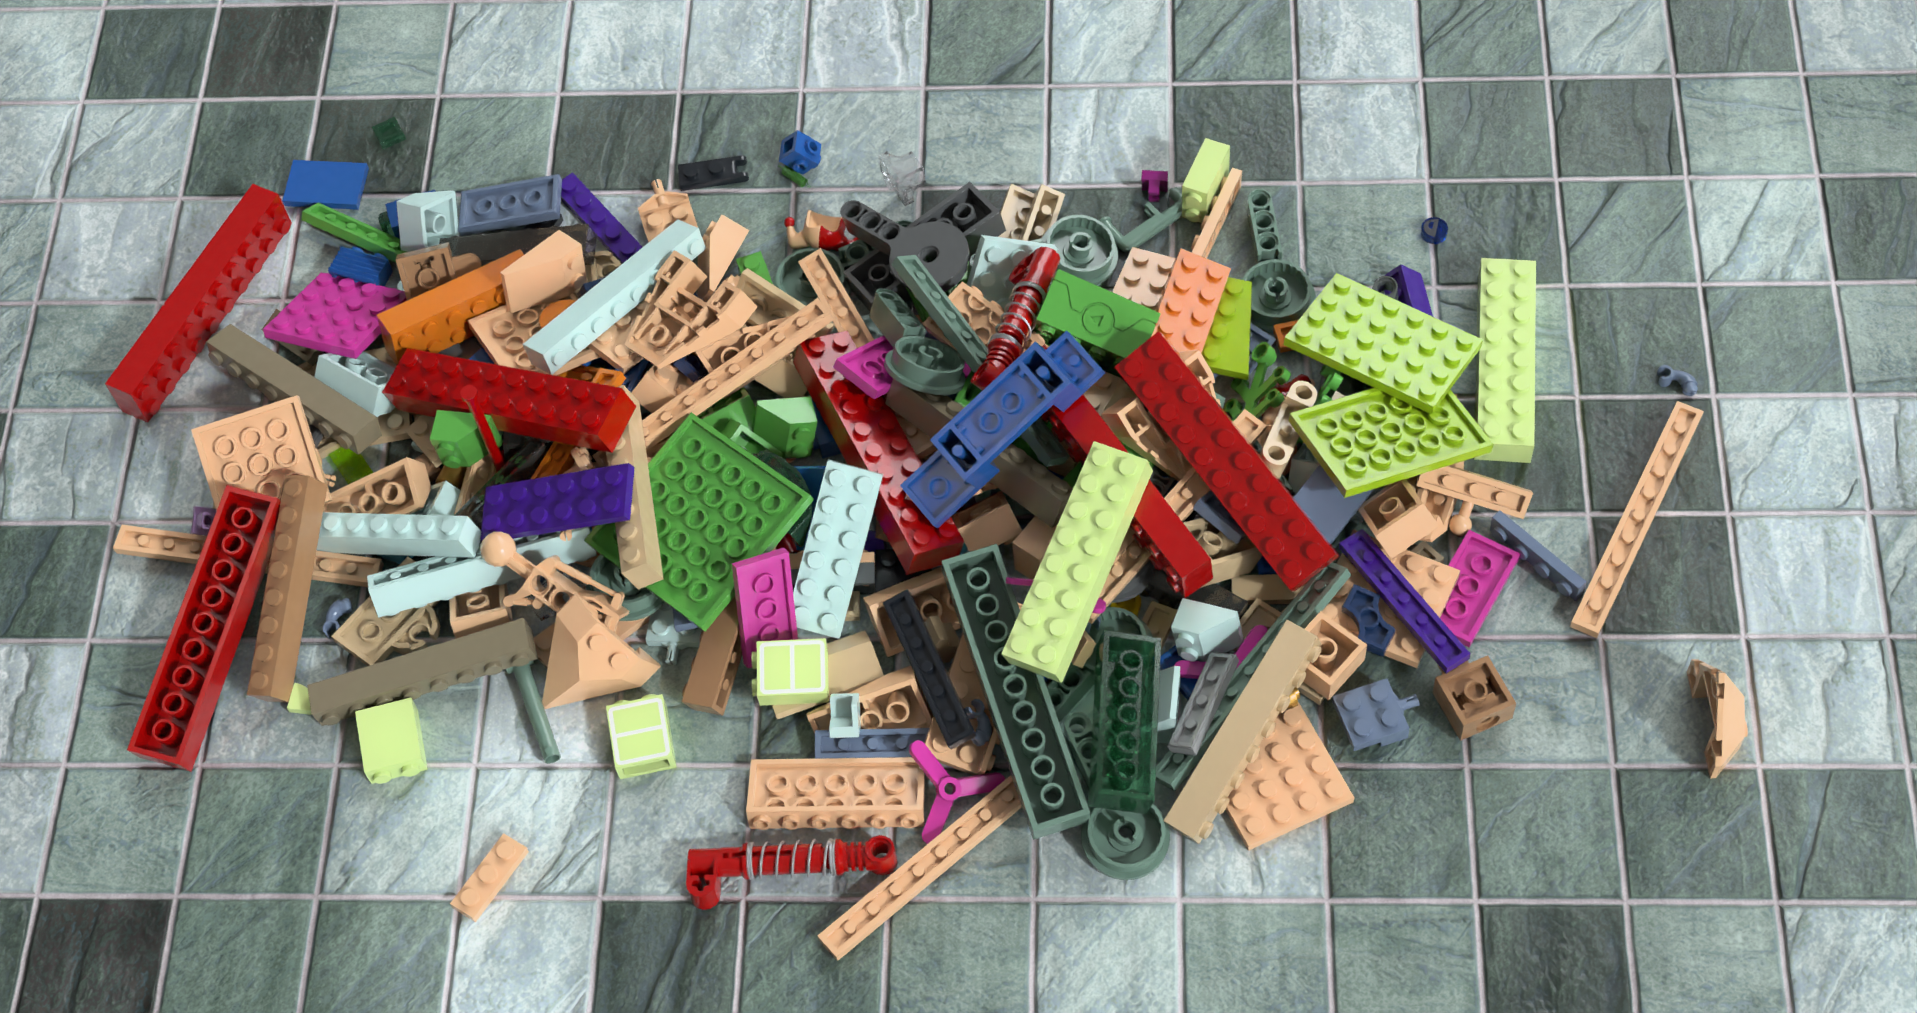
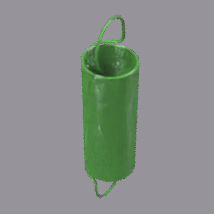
M786 165L782 167L781 173L800 187L807 186L808 179Z

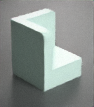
M859 693L831 694L830 738L859 737L861 727Z

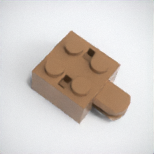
M449 242L396 256V263L407 301L481 267V261L474 253L453 257Z
M1488 655L1471 663L1467 660L1447 674L1438 665L1442 675L1435 678L1433 694L1460 741L1513 718L1516 702Z

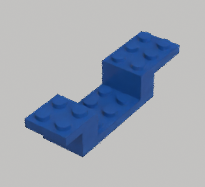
M1065 331L1046 350L1035 341L930 439L938 451L907 478L900 487L931 524L939 528L1000 471L993 463V460L1052 405H1055L1064 412L1105 374L1104 370L1068 331Z

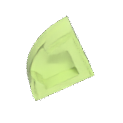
M294 683L287 706L289 712L312 715L307 687Z

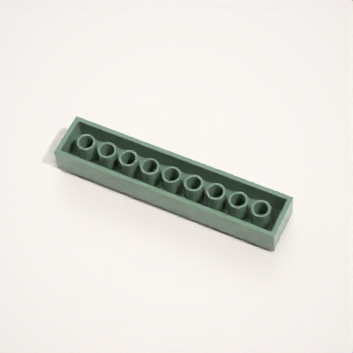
M994 544L942 560V573L1033 840L1088 823L1091 813L1043 676L1008 663L1002 655L1020 609L1011 584L1005 583L1008 574L998 545Z

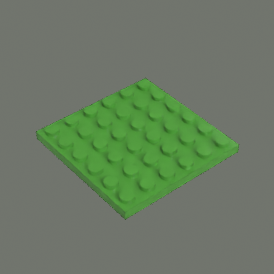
M691 412L648 463L663 580L648 585L645 588L706 632L735 596L732 563L771 552L814 499L810 494ZM615 523L596 525L584 541L621 569Z

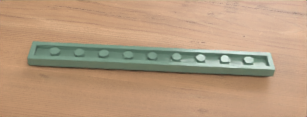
M916 255L897 256L892 266L898 272L899 277L907 284L914 297L927 310L930 318L936 322L943 331L944 336L959 352V356L975 373L986 359L988 354L987 347ZM1040 417L1021 434L1022 439L1029 444L1037 455L1038 460L1045 467L1064 464L1070 457Z
M1332 562L1307 582L1235 670L1197 755L1173 753L1169 750L1150 773L1154 781L1176 791L1202 759L1286 620L1305 629L1317 614L1323 611L1350 578L1351 574L1346 567Z

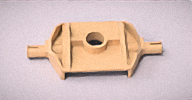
M656 179L659 188H657L655 180L652 181L651 186L655 194L638 207L648 243L677 219L698 228L688 194L664 191L660 179Z

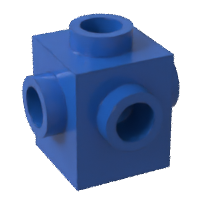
M797 130L782 140L779 162L804 175L819 165L821 161V143Z

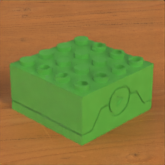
M1058 269L1049 285L1046 297L1042 301L1041 309L1036 314V326L1032 332L1034 331L1036 332L1035 334H1039L1045 340V343L1052 345L1065 331L1070 332L1104 371L1123 379L1115 366L1152 336L1161 313Z

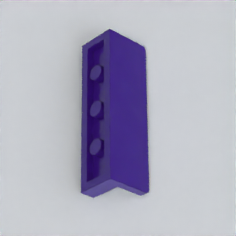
M1400 264L1384 275L1396 280L1399 302L1433 317L1421 273ZM1384 290L1385 295L1391 293V291Z

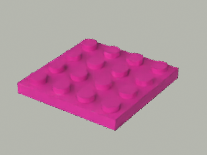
M321 272L263 328L265 338L356 359L381 334L377 314L406 302V295L404 291L396 288L376 286L372 283L360 281L355 283L350 278L340 276L333 278L331 274Z

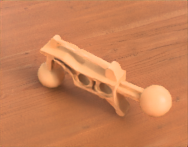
M492 532L482 540L480 551L482 558L487 564L494 567L508 566L526 579L523 586L516 593L504 597L503 603L505 606L533 605L535 609H540L547 605L557 612L566 603L563 599V592L567 593L569 598L577 593L593 606L595 610L604 613L601 622L614 633L619 620L629 614V610L622 606L625 597L623 592H616L593 580L592 577L561 562L557 555L548 557L538 565H534L516 552L515 541L509 534ZM556 569L574 577L575 579L587 585L590 584L606 592L607 594L602 592L584 590ZM541 576L547 581L546 588L540 582ZM529 595H533V596H535L536 598H535L534 600H530V599L525 598V597H526V596H529Z

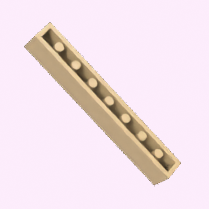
M621 385L619 387L634 402L636 408L613 453L606 452L608 466L629 463L635 467L630 520L615 522L621 573L637 589H641L663 580V571L640 402L624 385Z
M1286 620L1165 817L1164 822L1169 827L1198 844L1202 838L1204 840L1208 838L1214 827V824H1212L1218 813L1222 814L1229 803V798L1227 797L1233 788L1237 789L1242 783L1245 776L1243 771L1248 763H1253L1258 757L1260 743L1264 737L1268 738L1272 734L1276 725L1274 721L1279 712L1283 713L1289 706L1291 701L1289 696L1295 687L1299 688L1306 677V672L1304 671L1310 662L1314 663L1319 657L1322 648L1320 647L1321 642L1316 635Z

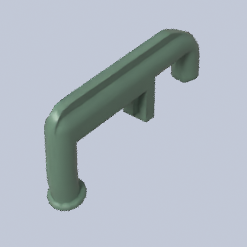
M1177 187L1170 188L1168 196L1175 203L1161 213L1150 202H1147L1144 213L1149 219L1125 236L1113 226L1111 217L1106 216L1099 219V221L1109 228L1116 246L1123 252H1130L1132 247L1138 248L1181 217L1182 192Z

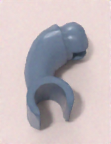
M1662 365L1658 368L1657 375L1662 376L1658 381L1661 387H1667L1671 384L1672 380H1675L1683 388L1682 392L1684 395L1693 396L1697 393L1698 383L1691 374L1680 370H1673L1668 365Z
M348 598L335 601L327 611L323 632L328 639H330V632L333 629L338 630L340 628L337 619L344 615V613L352 611V604Z
M974 699L971 701V705L975 707L976 713L970 707H965L964 709L969 719H977L978 726L975 732L977 736L971 740L975 745L982 746L989 741L992 735V725L989 717L984 712L983 702L980 699Z

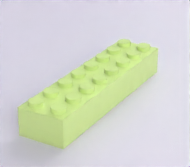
M1481 258L1478 274L1477 337L1483 339V342L1476 354L1475 421L1494 445L1492 452L1474 457V460L1531 463L1535 429L1536 261Z
M1095 441L1093 442L1002 651V655L1008 663L1057 682H1063L1153 472L1147 459Z

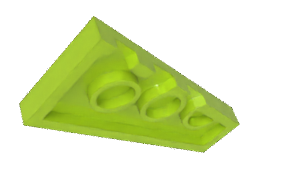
M1230 277L1227 279L1201 353L1212 373L1249 380L1252 282Z

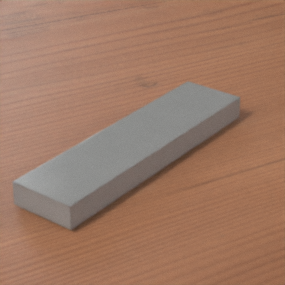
M1210 653L1167 746L1171 752L1197 755L1239 663L1236 655Z

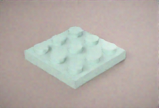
M981 235L967 285L969 287L972 285L977 287L983 293L985 299L989 302H997L1003 308L1004 313H1006L1005 306L1007 303H1010V295L1013 293L1015 286L1008 278L1017 264L1037 248L1049 247L1056 252L1058 249L1053 244Z

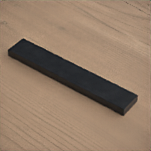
M906 589L884 601L883 605L947 746L952 750L976 737L973 726L911 592Z

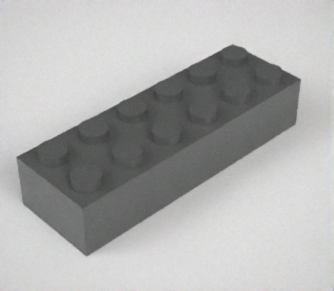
M971 182L965 184L906 227L911 228L927 222L951 224L965 235L969 245V257L976 253L981 235L998 237L1006 231L1000 211ZM874 249L843 272L850 290L869 311H871L878 289H889L896 292L905 303L911 300L906 287L892 273L889 262L890 256L878 249Z

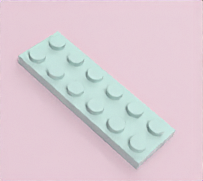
M832 460L827 461L793 591L797 628L840 639L883 474Z

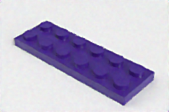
M625 463L486 487L480 539L483 540L492 532H504L514 539L628 521L631 517L635 467Z

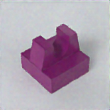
M1142 170V191H1148L1149 202H1159L1160 191L1168 192V171Z

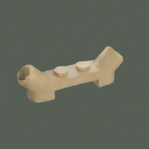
M1297 381L1290 387L1259 454L1278 479H1280L1299 438V435L1288 421L1289 415L1292 412L1312 407L1317 398L1315 387L1306 381Z

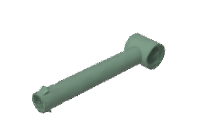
M535 660L524 666H514L506 670L508 674L514 672L537 742L539 743L542 757L545 763L550 764L558 761L561 755L530 668L531 665L535 664Z

